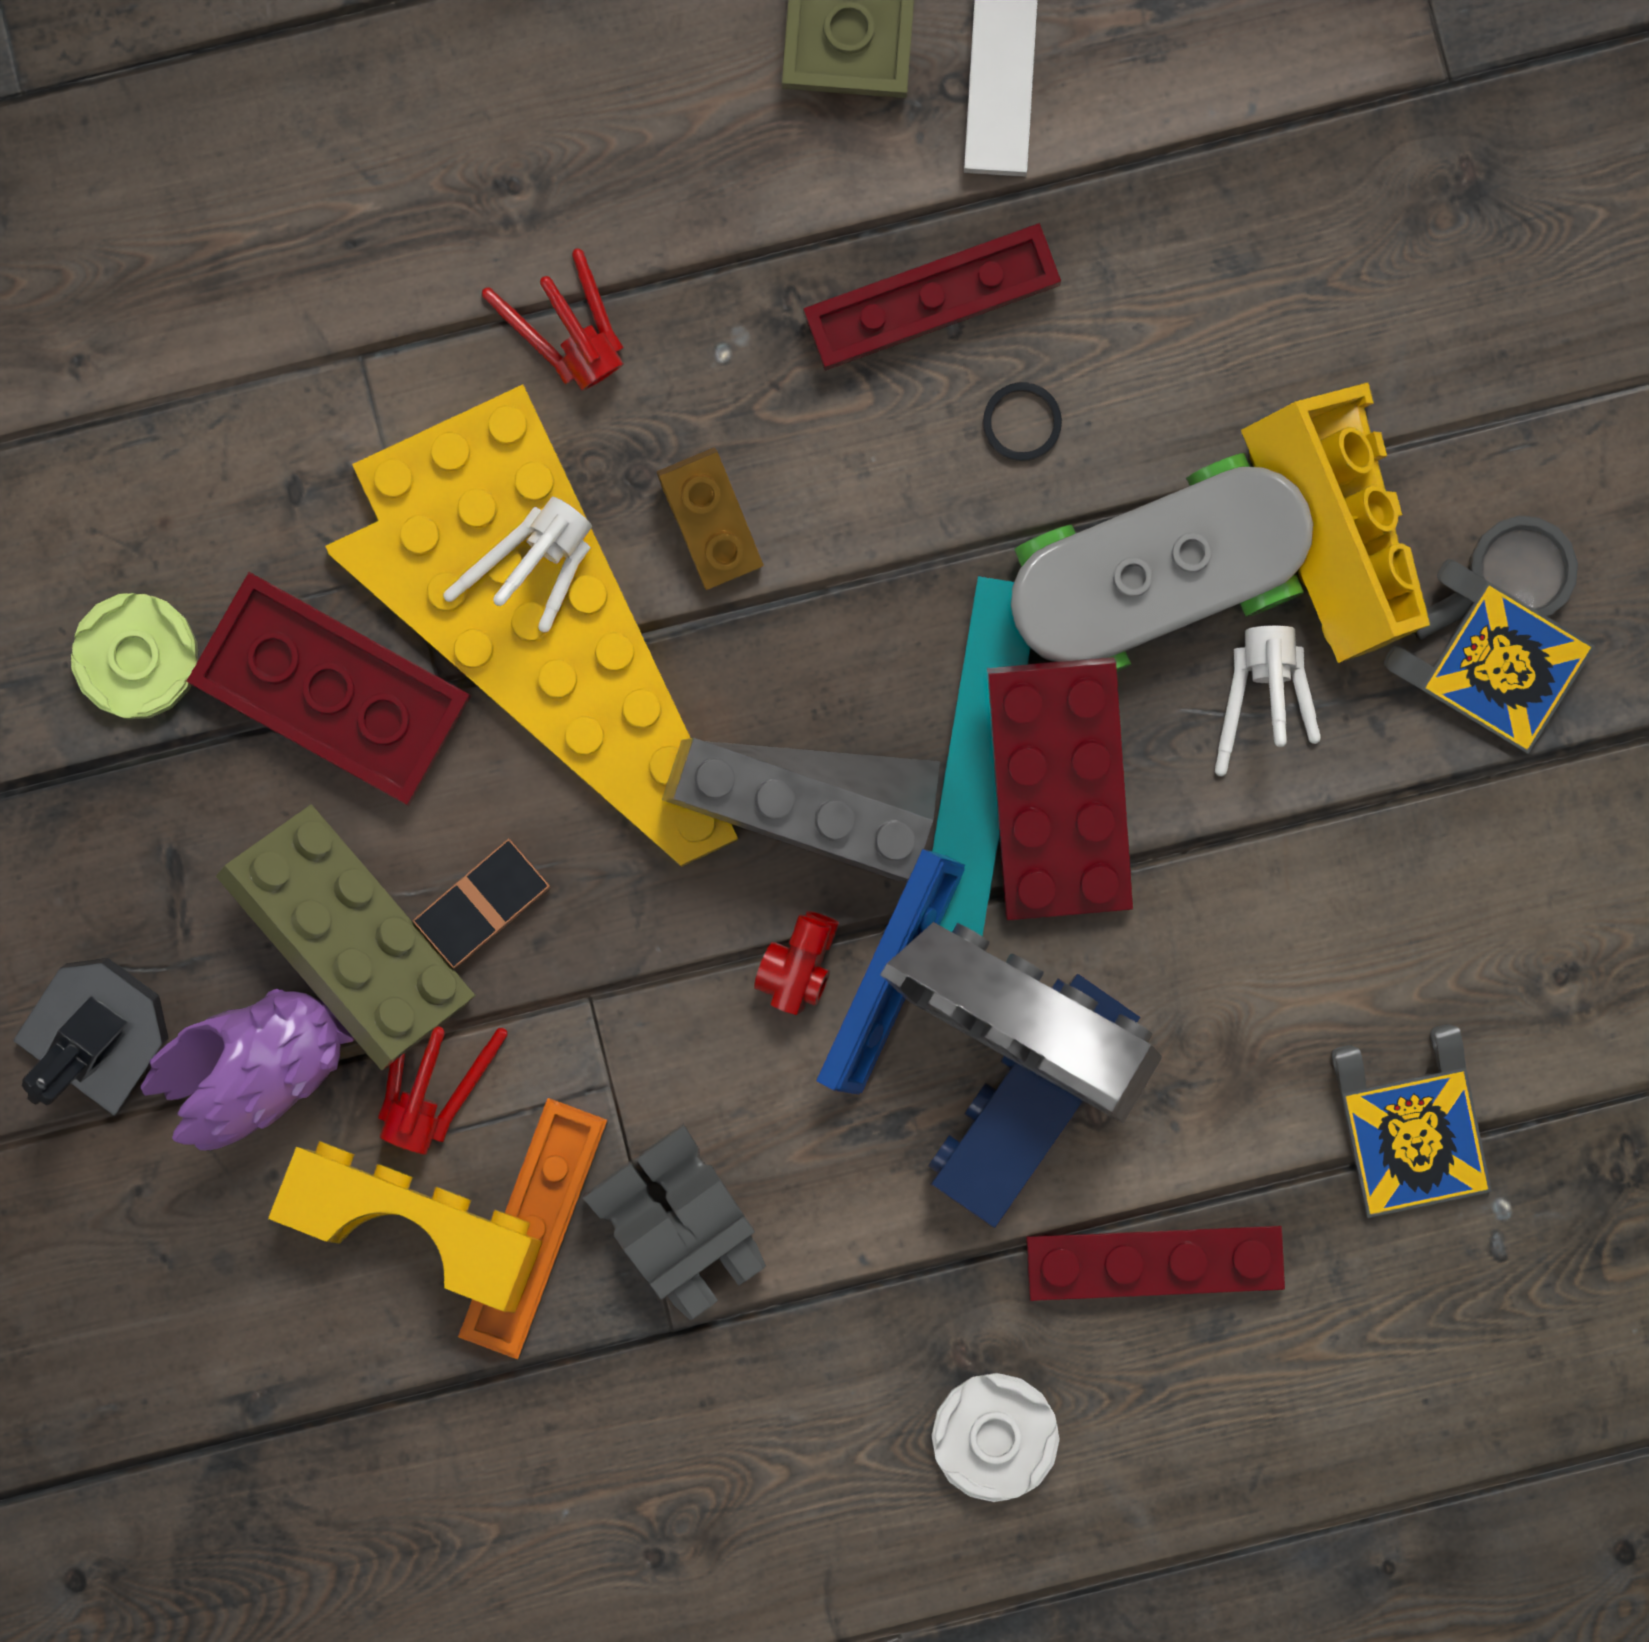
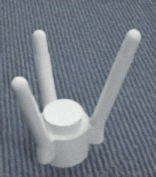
M552 496L542 510L533 507L522 524L465 572L459 580L444 592L443 597L448 602L454 601L531 534L527 543L532 548L506 579L503 586L494 596L493 601L497 606L504 605L542 557L557 564L564 555L566 559L538 625L541 632H548L551 629L557 612H559L578 565L591 549L583 539L592 528V525L573 507Z
M1259 626L1246 629L1245 647L1234 649V675L1215 765L1217 776H1224L1227 773L1249 671H1252L1253 682L1269 683L1274 743L1277 747H1283L1287 743L1283 682L1291 680V675L1308 740L1312 744H1317L1320 741L1321 736L1316 720L1317 717L1304 669V647L1296 646L1295 628L1289 626Z

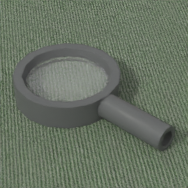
M1516 516L1498 522L1479 538L1470 556L1469 570L1543 615L1550 617L1568 601L1577 583L1578 561L1572 543L1557 526L1539 517ZM1456 592L1426 609L1430 625L1414 632V634L1421 641L1464 617L1473 601Z

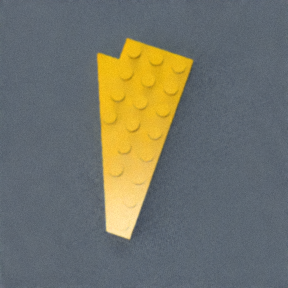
M523 384L352 464L378 521L326 545L325 547L332 559L681 867L738 840L732 824L662 800L681 740L688 739L690 736L592 528L583 539L591 549L578 565L559 612H557L551 629L548 632H541L538 625L566 559L564 555L557 564L542 557L504 605L497 606L493 601L494 596L503 586L506 579L532 548L527 543L531 534L454 601L448 602L443 597L444 592L459 580L465 572L522 524L533 507L542 510L552 496L564 501L586 518Z

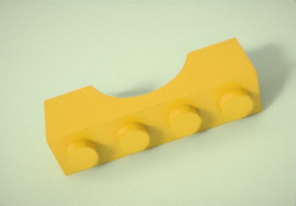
M322 1141L318 1142L315 1152L296 1147L268 1219L323 1241L340 1244L354 1229L371 1219L386 1215L404 1216L420 1225L435 1242L443 1262L445 1289L503 1312L515 1313L543 1242L526 1235L530 1226L529 1222L498 1210H494L491 1220L467 1212L472 1200L439 1187H435L432 1197L409 1189L413 1177L377 1164L374 1173L370 1174L351 1166L355 1154Z

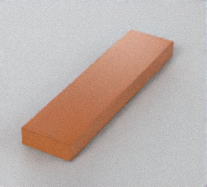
M547 1098L505 1210L506 1214L529 1222L530 1226L526 1235L543 1242L515 1313L503 1312L472 1299L460 1330L459 1338L519 1359L607 1125V1119Z

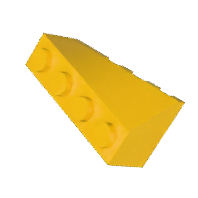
M1368 382L1295 401L1241 430L1249 449L1252 465L1254 467H1263L1285 476L1299 488L1309 505L1313 520L1312 545L1303 565L1298 569V574L1309 592L1322 623L1324 637L1331 645L1338 663L1378 650L1430 625L1411 548L1403 543H1399L1395 529L1398 517L1402 515L1397 492L1385 490L1378 461L1387 457L1381 432L1374 431L1371 433L1365 408L1374 402Z

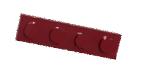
M1038 223L803 308V314L823 368L827 371L1059 287L1061 279L1041 225Z
M1282 1226L1026 1237L1030 1301L1285 1290Z

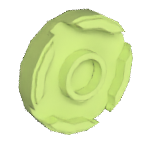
M118 594L96 604L80 621L72 646V672L81 692L101 710L124 719L152 718L173 708L190 690L191 685L186 681L198 661V643L188 621L167 601L146 594Z

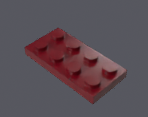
M248 572L186 681L197 689L407 806H410L471 698L468 693L251 572Z
M1115 658L987 668L1006 919L1019 920L1133 910Z

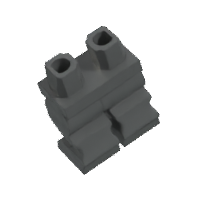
M683 1123L636 1157V1160L651 1180L662 1185L664 1188L666 1200L672 1207L669 1211L666 1212L662 1204L652 1198L649 1194V1186L631 1161L585 1193L583 1199L600 1219L603 1218L611 1222L615 1228V1239L650 1283L659 1298L663 1299L668 1296L673 1305L691 1321L718 1301L699 1274L700 1271L719 1258L736 1283L741 1285L764 1269L766 1265L756 1242L751 1237L755 1233L754 1228L744 1216L712 1165H706L702 1160L700 1148Z

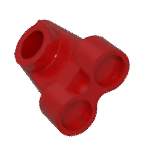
M807 911L805 916L799 915L789 942L790 948L775 942H771L757 971L754 989L772 995L773 998L770 1005L790 1014L798 1015L803 1012L806 1003L816 1006L824 993L830 975L829 970L820 966L826 950L831 948L839 922L813 911Z

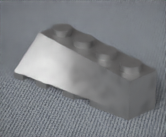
M688 738L681 740L662 800L896 881H908L920 853L925 847L933 823L940 761L709 742Z
M933 922L885 965L880 975L906 1000L1121 1123L1125 1122L1162 1059L1159 1052L1152 1044L1148 1043L1153 1035L1148 1029L1119 1014L1115 1023L1093 1012L1098 1002L1068 984H1064L1060 993L1039 982L1044 974L1042 970L1012 953L1006 962L985 951L990 942L959 923L956 924L951 932Z

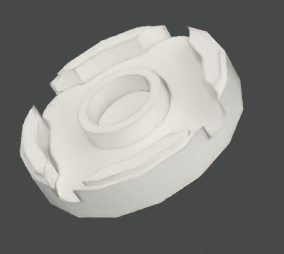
M1000 1373L974 1376L952 1389L937 1409L931 1434L935 1459L948 1481L970 1497L991 1502L1017 1498L1040 1485L1054 1465L1060 1440L1055 1414L1043 1394L1021 1378Z

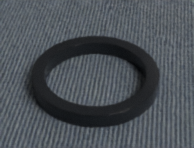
M1028 382L1012 383L998 390L989 400L983 417L984 433L989 444L1000 455L1015 461H1030L1046 454L1056 443L1062 426L1061 411L1054 397L1044 388ZM1024 391L1038 395L1048 404L1053 415V430L1049 439L1041 447L1033 451L1017 452L1006 448L997 440L992 430L991 417L995 406L1002 398L1014 392Z

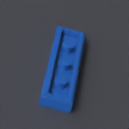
M922 849L818 1075L817 1082L834 1091L858 1095L863 1092L905 1001V998L880 974L885 965L933 922L940 925L965 871V864L946 855Z

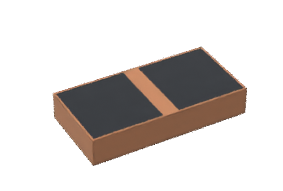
M508 838L412 921L451 967L456 969L551 887Z

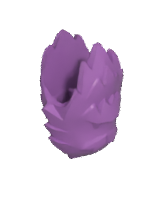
M274 989L269 991L256 1004L243 1009L226 1010L218 1015L209 1017L205 1021L184 1028L178 1033V1037L168 1043L150 1060L151 1070L143 1081L141 1089L144 1096L164 1093L167 1100L191 1095L179 1109L178 1115L184 1118L174 1130L172 1139L184 1145L195 1144V1147L199 1150L219 1149L247 1137L259 1128L264 1129L271 1125L300 1098H307L328 1077L330 1072L337 1069L341 1044L353 1042L355 1039L322 1000L306 993L284 992L283 990Z

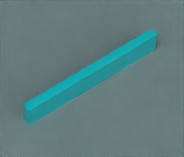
M981 576L977 578L932 852L946 855L965 864V871L940 926L952 932L956 924L959 923L983 936L999 839L987 668L1027 665L1030 647L1025 643L1016 628L1011 610L1014 582Z

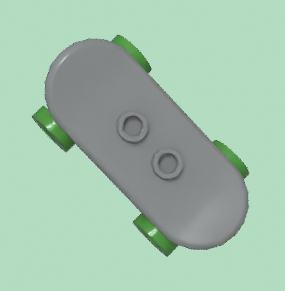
M1240 453L1192 473L1186 478L1189 487L1086 530L1075 533L1073 526L1067 525L1044 533L1014 549L1021 565L1012 587L1011 610L1015 626L1025 643L1042 658L1052 662L1114 657L1117 672L1131 665L1126 653L1127 650L1239 603L1245 617H1251L1277 607L1304 593L1297 575L1294 574L1303 565L1312 545L1313 520L1307 501L1299 488L1285 476L1263 467H1250L1245 454Z

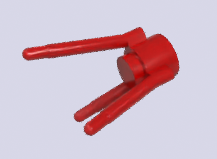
M574 249L572 257L599 334H597L592 325L582 328L565 298L549 276H544L540 280L541 287L571 336L560 344L566 354L564 357L493 289L489 287L484 288L481 292L482 297L555 368L565 385L575 380L581 391H585L603 381L624 365L617 354L624 347L612 330L592 271L582 249Z
M435 1027L432 1030L411 1093L402 1091L400 1100L405 1053L389 1065L385 1099L378 1115V1119L385 1121L379 1138L398 1147L424 1155L428 1153L432 1139L444 1142L451 1121L507 1038V1030L505 1028H498L438 1116L435 1115L438 1104L424 1097L445 1034L442 1027Z

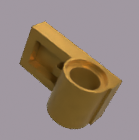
M715 447L656 471L664 494L706 590L764 566Z

